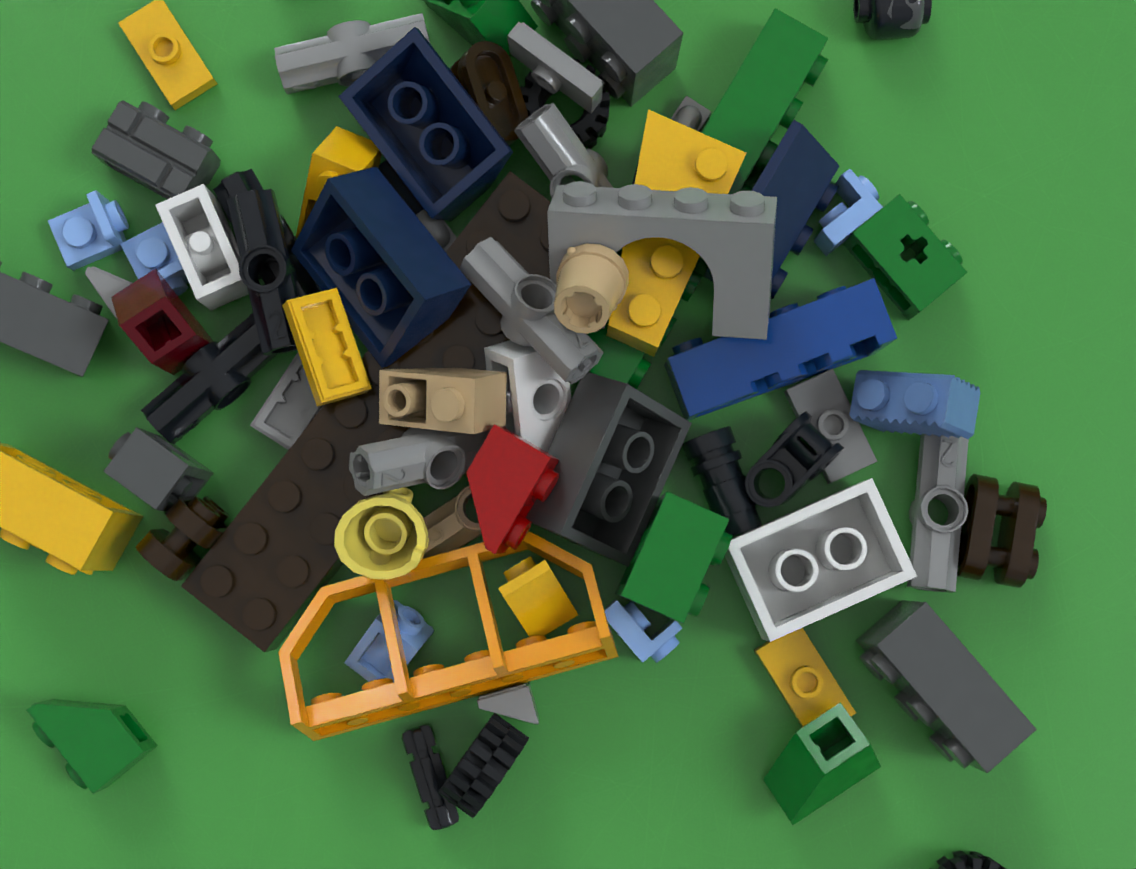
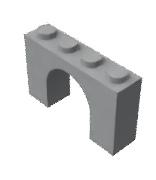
M583 181L557 185L547 211L550 280L556 283V273L569 247L585 243L601 244L617 253L625 245L644 238L654 237L675 240L687 245L698 253L711 271L714 283L712 336L767 340L777 197L763 196L755 191H739L734 194L707 193L702 189L693 187L682 188L678 191L651 190L647 186L638 184L626 185L622 188L595 187L593 184Z

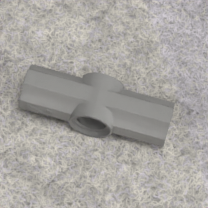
M423 13L374 25L362 20L347 21L331 27L327 31V36L274 48L278 73L286 94L314 89L337 82L342 86L349 87L414 27L418 28L430 43Z
M554 103L546 104L533 112L514 130L551 181V197H553L557 185L576 182L571 175H576L595 187L613 188L607 179L608 167L604 158L599 153L584 147Z
M492 237L477 243L475 248L464 257L460 271L502 314L500 321L501 330L512 342L522 346H532L555 372L571 385L584 378L598 364L603 355V351L587 334L576 333L567 329L554 313L556 283L542 275L529 274Z
M410 427L400 438L360 445L355 452H350L349 471L353 476L355 488L364 496L421 483H427L435 489L449 488L458 482L463 474H466L490 430L477 434H465Z
M922 434L920 437L915 499L912 501L909 509V519L912 524L909 559L917 577L907 581V587L933 592H956L961 526L966 521L968 515V505L964 498L969 439L964 437L958 439L953 436L948 438L943 435L938 437L933 434L931 436ZM931 499L940 500L945 504L948 510V518L944 525L936 524L931 520L928 514V505Z

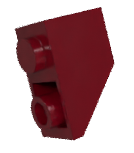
M156 268L111 297L117 320L122 330L151 364L172 375L180 372L183 365L194 353L207 344L214 342Z

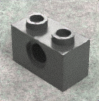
M137 427L132 434L127 432L115 442L108 455L111 462L103 471L155 510L166 512L179 497L194 498L213 475L211 470L175 444L169 443L163 436Z

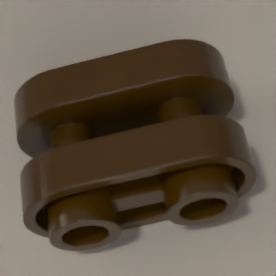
M477 42L449 69L509 146L519 139L514 130L529 117L512 61L507 52L493 42Z
M973 474L969 478L964 492V498L968 505V515L966 521L961 526L957 576L980 580L986 567L990 566L994 567V579L997 584L1021 588L1026 579H1033L1037 572L1039 553L1034 548L1036 529L1040 528L1045 520L1047 501L1045 498L1040 497V491L1036 485L1013 482L1005 496L999 494V484L996 478ZM999 515L1001 516L996 547L991 546L995 517Z
M197 496L194 498L179 497L165 513L175 528L171 532L165 529H152L136 546L137 551L145 560L174 581L187 579L200 563L201 558L193 551L198 544L206 549L211 548L228 527L224 522L229 515L207 496L203 499Z

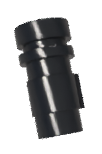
M727 426L683 443L682 446L687 460L693 459L695 463L691 470L694 476L699 475L704 487L703 493L710 511L728 518L729 522L724 532L736 536L762 526L755 507L757 504L751 500L746 492V475H743L738 460L742 459L740 450L734 451L732 444L736 443L731 427Z

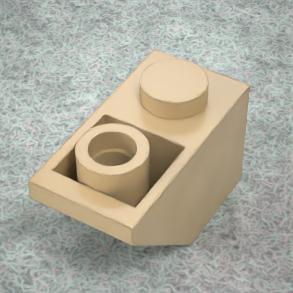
M467 368L379 370V424L465 434H477L491 430L494 424L506 426L507 372Z

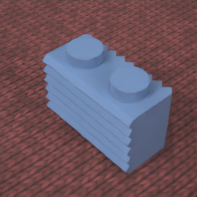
M859 370L855 378L849 415L853 421L882 432L889 431L894 433L896 431L901 434L906 432L908 434L916 433L928 436L933 434L938 437L943 435L948 438L953 436L958 439L960 437L969 439L974 435L980 389L974 384H970V382L960 380V377H955V375Z

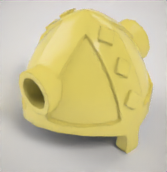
M406 487L386 491L381 495H374L360 500L347 510L335 529L334 547L341 562L354 573L370 579L385 580L404 576L417 567L428 548L429 538L423 516L411 504L413 491Z

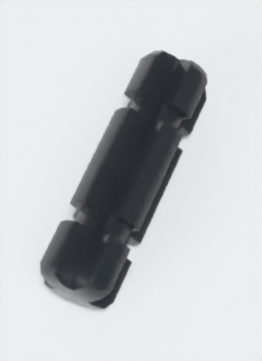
M421 725L409 729L402 734L401 738L406 754L412 753L414 759L409 764L421 802L428 803L429 808L425 809L424 812L429 827L432 830L450 827L459 821L457 807L438 793L447 780L440 753H434L432 746L436 745L432 728L429 725Z

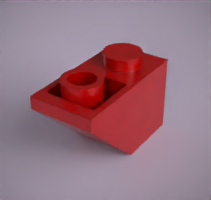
M495 424L466 473L485 549L493 554L506 553L509 547L516 550L524 540L532 524V521L526 518L536 499L541 502L547 499L558 481L559 473L555 472L554 468L559 459L505 427Z

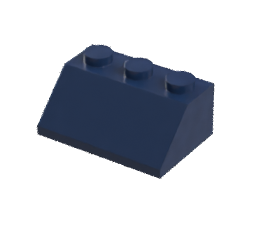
M416 27L410 30L338 96L431 219L447 221L455 219L491 187L513 153L428 40Z
M796 120L792 121L752 191L758 192L763 196L777 197L771 299L774 298L788 275V272L780 267L789 251L798 256L814 230L806 225L813 210L816 208L824 213L839 188V185L831 181L839 168L838 163L805 126ZM707 267L703 277L713 282L711 271Z
M377 167L328 178L291 249V252L322 291L333 288L338 289L351 329L382 368L391 365L448 320L471 286L469 280Z

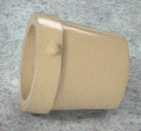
M589 243L567 249V253L563 256L556 273L557 288L554 300V313L559 322L571 331L585 334L596 332L606 325L612 312L621 303L629 284L628 268L624 260L614 250L601 244Z

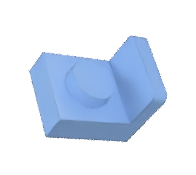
M851 169L844 172L835 183L839 185L836 192L849 208L841 202L819 220L823 229L814 239V243L825 256L844 243L857 228L883 208L877 201L879 200V194L874 185L862 175L857 177Z
M97 190L86 194L89 201L88 204L48 220L64 262L73 271L123 250L120 244L127 241L123 231L129 228V224L121 206L116 200L110 202Z
M163 222L120 244L138 279L156 268L177 296L188 289V279Z
M615 599L604 609L608 623L642 663L650 656L656 663L659 662L680 643L675 635L682 627L673 619L649 638L644 631L651 626V623L632 601L623 607Z
M393 600L408 666L433 634L434 629L424 621V618L418 611L409 606L402 605L397 600ZM381 614L376 617L344 662L368 682L383 678L392 679L394 682Z

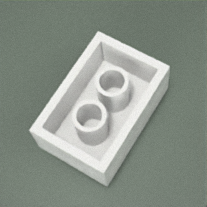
M873 478L856 483L732 538L725 554L727 563L761 639L769 642L917 577Z

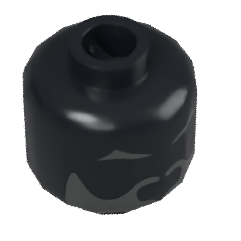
M854 0L853 3L855 22L863 23L866 33L874 40L900 39L915 36L919 32L921 25L929 22L932 8V0Z

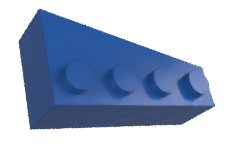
M875 278L849 288L842 286L817 296L816 301L800 307L798 303H794L771 312L769 315L767 340L720 337L703 344L701 338H695L673 347L674 355L667 358L664 366L683 417L688 421L824 373L830 369L869 357L897 339Z

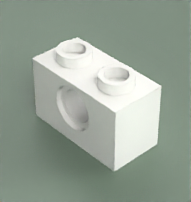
M204 184L155 205L196 300L212 311L249 294L247 286L242 282L239 275L241 258L237 241L220 203Z
M509 340L485 347L486 370L507 372L506 429L548 452L572 399L570 383L565 382L532 346H522Z

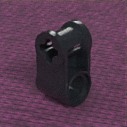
M807 411L802 413L780 434L773 443V446L747 473L745 480L746 492L751 500L759 506L774 507L783 505L791 500L809 481L815 479L844 449L839 442L832 444L810 422L812 416ZM801 437L817 452V455L800 440ZM769 468L778 470L783 475L785 481L783 492L776 498L767 497L759 487L760 476Z

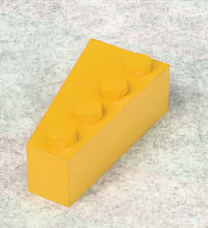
M648 109L634 184L647 186L651 190L678 191L682 188L693 187L702 189L707 193L729 194L746 156V152ZM644 238L625 245L622 248L621 258L624 260L629 271V284L621 303L617 305V309L612 312L609 318L606 336L654 357L700 255L687 245L667 238Z

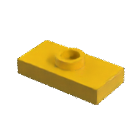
M154 0L118 22L174 110L179 109L217 85V82L164 0Z
M333 288L286 300L282 306L316 406L364 394L372 388L338 289Z
M803 628L774 641H767L754 650L801 727H804L840 702L850 716L856 714V711Z

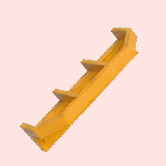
M528 531L516 550L509 547L506 553L493 554L485 549L484 542L423 558L417 567L406 575L385 580L359 576L323 586L319 589L278 651L290 724L313 741L619 657L592 564ZM530 550L585 580L595 621L575 624L567 629V634L547 639L543 635L524 638L515 644V649L503 652L482 562ZM469 566L489 650L471 653L464 658V663L446 668L442 664L420 667L413 672L414 677L409 678L391 587ZM376 592L394 682L389 678L373 680L365 683L362 686V691L342 696L341 693L322 694L311 699V705L305 707L297 660L335 603Z

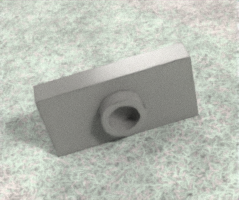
M518 21L508 34L509 54L533 71L531 73L533 79L545 90L556 94L559 90L586 111L592 113L602 100V80L528 25Z
M299 353L296 354L250 424L251 427L288 450L324 406H316Z
M833 369L784 391L796 418L807 411L812 416L810 422L832 444L839 442L844 447L842 452L822 471L828 484L877 462L859 422L853 421L849 415L851 405ZM810 446L812 452L817 455V452Z

